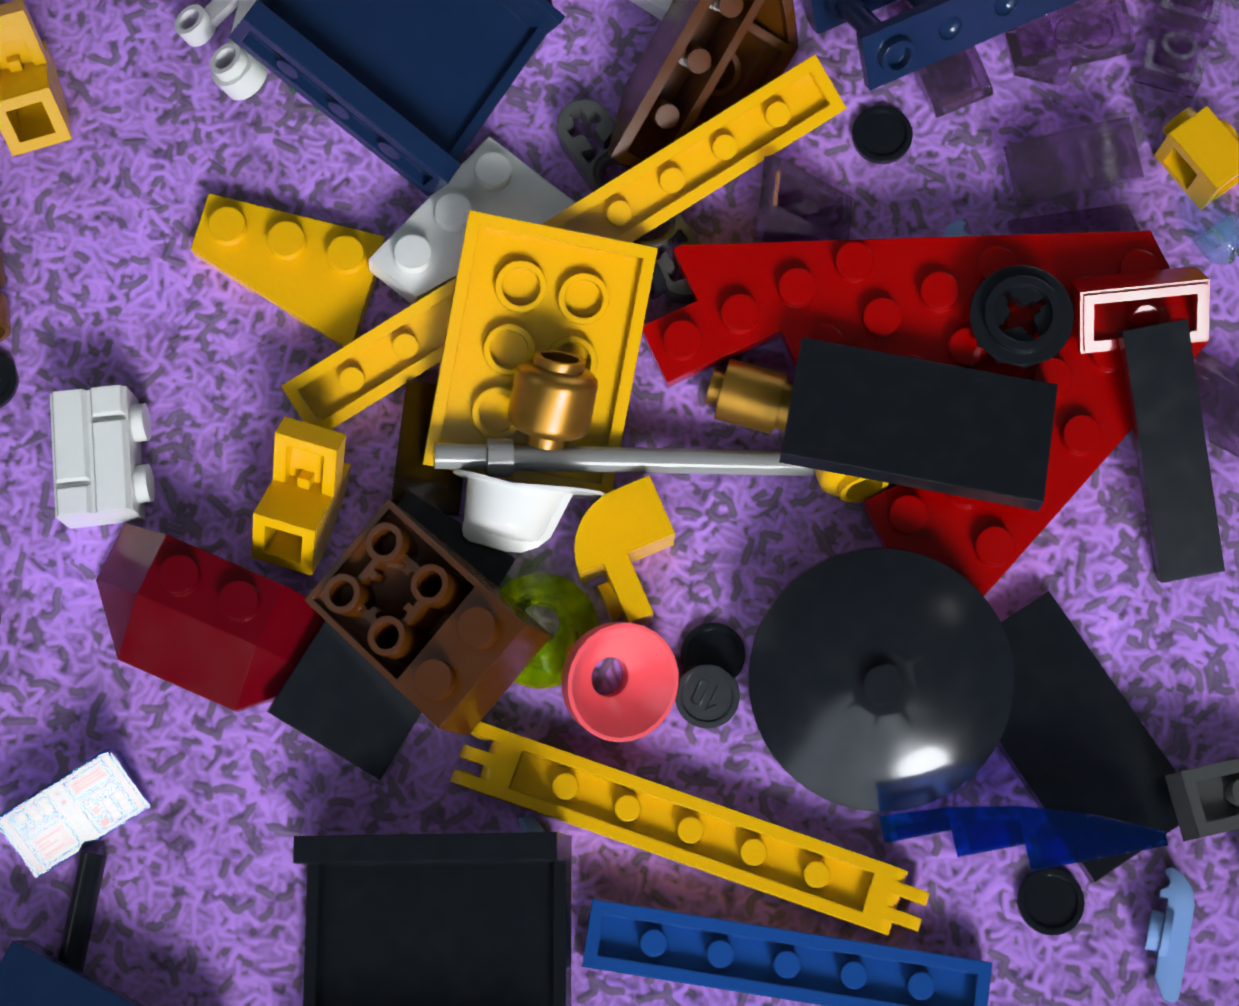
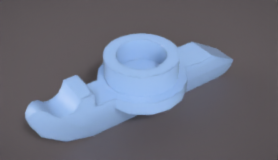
M1167 868L1165 876L1169 880V885L1159 892V898L1167 900L1165 912L1151 910L1144 949L1157 952L1154 979L1162 1000L1174 1003L1178 1001L1180 996L1195 903L1193 889L1186 877L1175 868Z

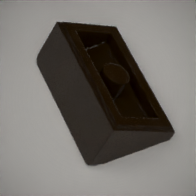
M407 380L391 500L397 505L404 493L409 490L445 514L459 516L464 478L453 474V470L434 469L433 466L422 464L436 385Z

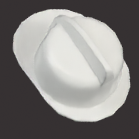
M454 469L452 472L459 477L467 479L462 527L463 536L470 542L504 552L523 553L538 548L549 540L571 498L599 499L606 494L602 491L576 487L512 483L466 470Z

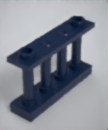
M803 0L806 18L811 28L817 34L846 22L856 31L864 84L869 90H873L1079 0H903L911 9L882 22L871 11L897 0Z

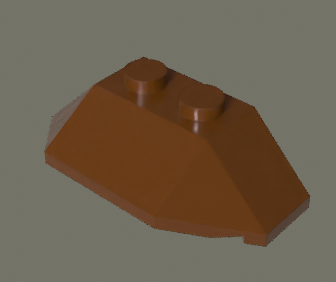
M673 0L623 88L608 155L632 168L781 76L799 47L793 0Z

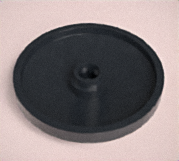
M888 547L861 548L839 553L817 562L790 581L777 595L761 620L754 638L749 663V694L754 718L765 744L783 769L797 782L820 797L842 806L875 812L898 811L922 806L946 796L968 781L985 764L999 743L1009 720L1014 694V666L1009 642L999 618L988 601L967 579L943 563L917 552Z

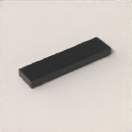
M1180 317L1118 329L1117 333L1156 579L1161 583L1223 572L1225 567L1188 319Z

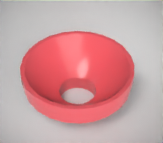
M626 621L605 623L592 628L582 635L572 646L564 662L561 675L562 695L565 706L573 719L587 732L603 740L613 742L633 741L646 736L656 729L668 716L675 702L679 686L676 659L668 643L657 632L646 626ZM613 657L619 661L622 668L620 685L611 693L598 694L592 685L593 669L602 659Z

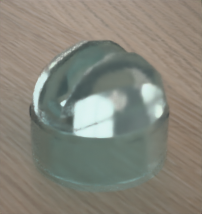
M1235 211L1217 221L1192 240L1201 254L1211 263L1231 265L1235 262L1236 256H1239V216Z

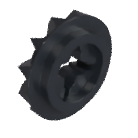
M1016 265L1005 267L992 273L981 283L973 295L968 323L971 325L976 337L977 347L983 348L994 357L997 364L1006 363L1025 369L1032 365L1049 361L1064 347L1072 332L1074 311L1069 294L1054 276L1036 267ZM1008 302L1010 304L1013 303L1019 310L1025 309L1028 306L1033 308L1039 303L1042 305L1029 322L1030 328L1033 331L1032 334L1026 333L1020 326L1012 330L1008 328L1003 332L1000 330L1005 323L1004 321L1011 313L1007 306Z

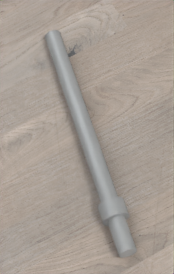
M486 438L485 444L434 443L433 449L434 469L484 470L485 475L491 477H512L513 470L812 476L814 473L812 468L780 463L781 451L598 446H564L561 450H544L531 445H514L513 438Z

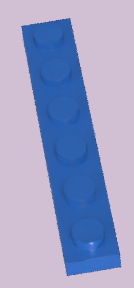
M592 899L582 967L822 1006H988L992 962Z

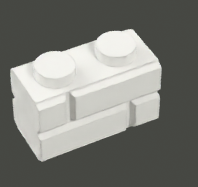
M123 385L92 387L90 390L73 389L52 392L50 394L55 518L69 528L146 520L145 502H153L155 498V482L152 468L149 464H142L141 441H149L152 432L150 413L146 403H139L138 398L127 386Z

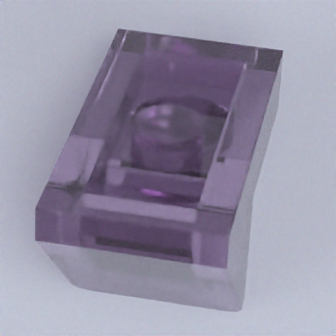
M1079 0L1002 33L1014 76L1057 86L1067 84L1073 66L1133 53L1137 43L1125 0Z

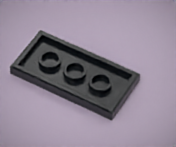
M802 337L779 462L1039 511L1044 503L1058 385Z
M409 490L404 493L397 504L497 587L500 586L516 558L504 551L468 541L463 536V525ZM325 620L266 711L381 780L422 713Z
M1048 591L1001 622L1012 653L1014 694L1009 720L997 747L1088 880L1096 882L1179 826L1165 775L1176 773V771Z

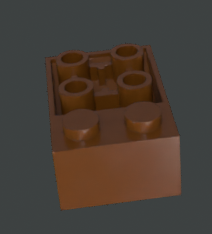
M389 499L304 600L438 729L469 736L552 636L505 592Z

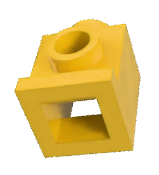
M1208 106L1198 113L1192 107H1188L1175 116L1162 129L1161 132L1166 138L1154 156L1200 210L1239 183V136L1228 122L1218 119Z

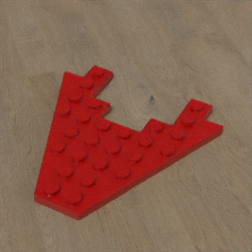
M1151 230L680 245L673 249V257L695 302L643 325L642 336L667 388L777 337H781L795 368L803 337L1057 384L1044 503L1039 511L902 485L890 488L864 500L862 503L882 547L904 549L933 558L967 579L984 597L1131 431L1132 424L1120 350L1080 354L1073 322L1072 332L1068 341L1049 361L1032 365L1025 369L1006 363L997 364L994 357L983 348L977 347L976 337L971 325L968 323L973 295L981 283L992 273L1005 267L1016 265L1032 266L1048 272L1064 286L1070 299L1071 279L1170 269ZM1008 302L1007 306L1011 313L1004 321L1005 323L1000 330L1003 332L1008 328L1012 330L1020 326L1026 333L1032 334L1033 331L1030 328L1029 322L1042 305L1039 303L1033 308L1028 306L1025 309L1019 310L1013 303L1010 304ZM1208 341L1191 343L1193 358L1206 346Z

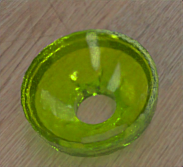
M531 573L517 577L505 584L501 590L526 612L534 607H545L552 610L559 619V627L556 635L546 642L515 679L514 683L533 689L561 685L564 662L572 646L582 635L592 628L599 626L595 608L588 596L575 583L562 576L550 573Z

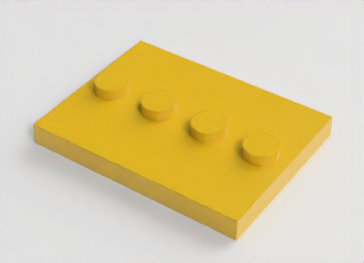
M469 210L422 464L433 466L434 443L485 444L486 438H513L514 445H529L526 443L527 434L514 428L509 421L508 407L516 368L523 361L534 359V353L538 350H557L577 355L586 361L585 368L591 371L598 380L591 426L587 434L577 440L565 441L564 446L621 447L658 248ZM466 470L485 475L484 470ZM513 470L512 477L494 478L527 484L584 488L602 491L607 494L613 491L616 472Z

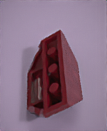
M124 523L96 579L118 660L235 712L274 700L324 621L304 601L306 596L281 583L167 534Z

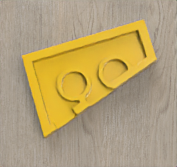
M209 193L191 251L197 258L254 294L260 295L306 327L309 326L334 342L339 348H343L359 338L377 279L369 271L368 259L386 242L385 236Z

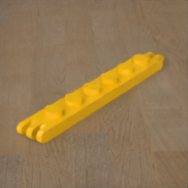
M479 722L470 734L478 739L491 741L489 751L486 752L465 744L462 746L459 757L483 767L479 777L465 770L454 769L450 782L882 935L889 936L892 924L911 931H919L922 919L899 911L897 907L900 898L926 906L930 893L905 884L908 871L483 722Z

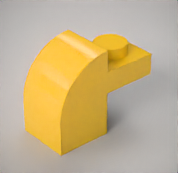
M15 0L0 5V130L12 156L72 139L70 117L53 58L46 41H41L24 0Z
M284 416L275 431L273 480L253 512L251 558L310 576L313 575L328 546L348 487L351 464L344 463L346 434Z
M650 475L617 488L593 503L584 514L578 526L574 545L576 570L580 584L602 575L607 580V582L598 585L597 588L611 621L623 617L624 622L643 626L653 622V610L632 563L673 546L675 531Z

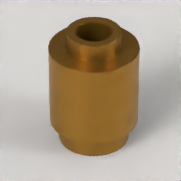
M730 358L727 370L714 368L705 404L716 406L714 415L716 420L772 434L773 428L785 431L793 381L787 380L788 373Z

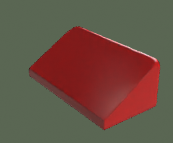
M1196 267L1084 277L1070 280V296L1074 311L1077 347L1080 354L1120 350L1118 329L1180 317L1188 319L1191 343L1209 340L1210 279Z

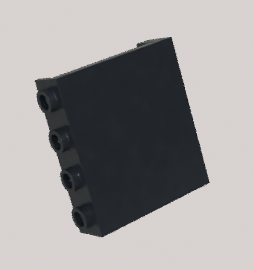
M559 832L294 836L293 863L307 865L303 1006H571L572 836Z

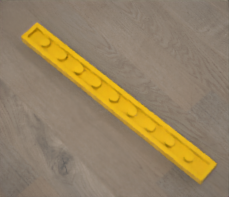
M816 54L541 225L632 243L846 110L847 107ZM456 277L281 385V388L303 422L331 430L407 383V380H412L441 362Z

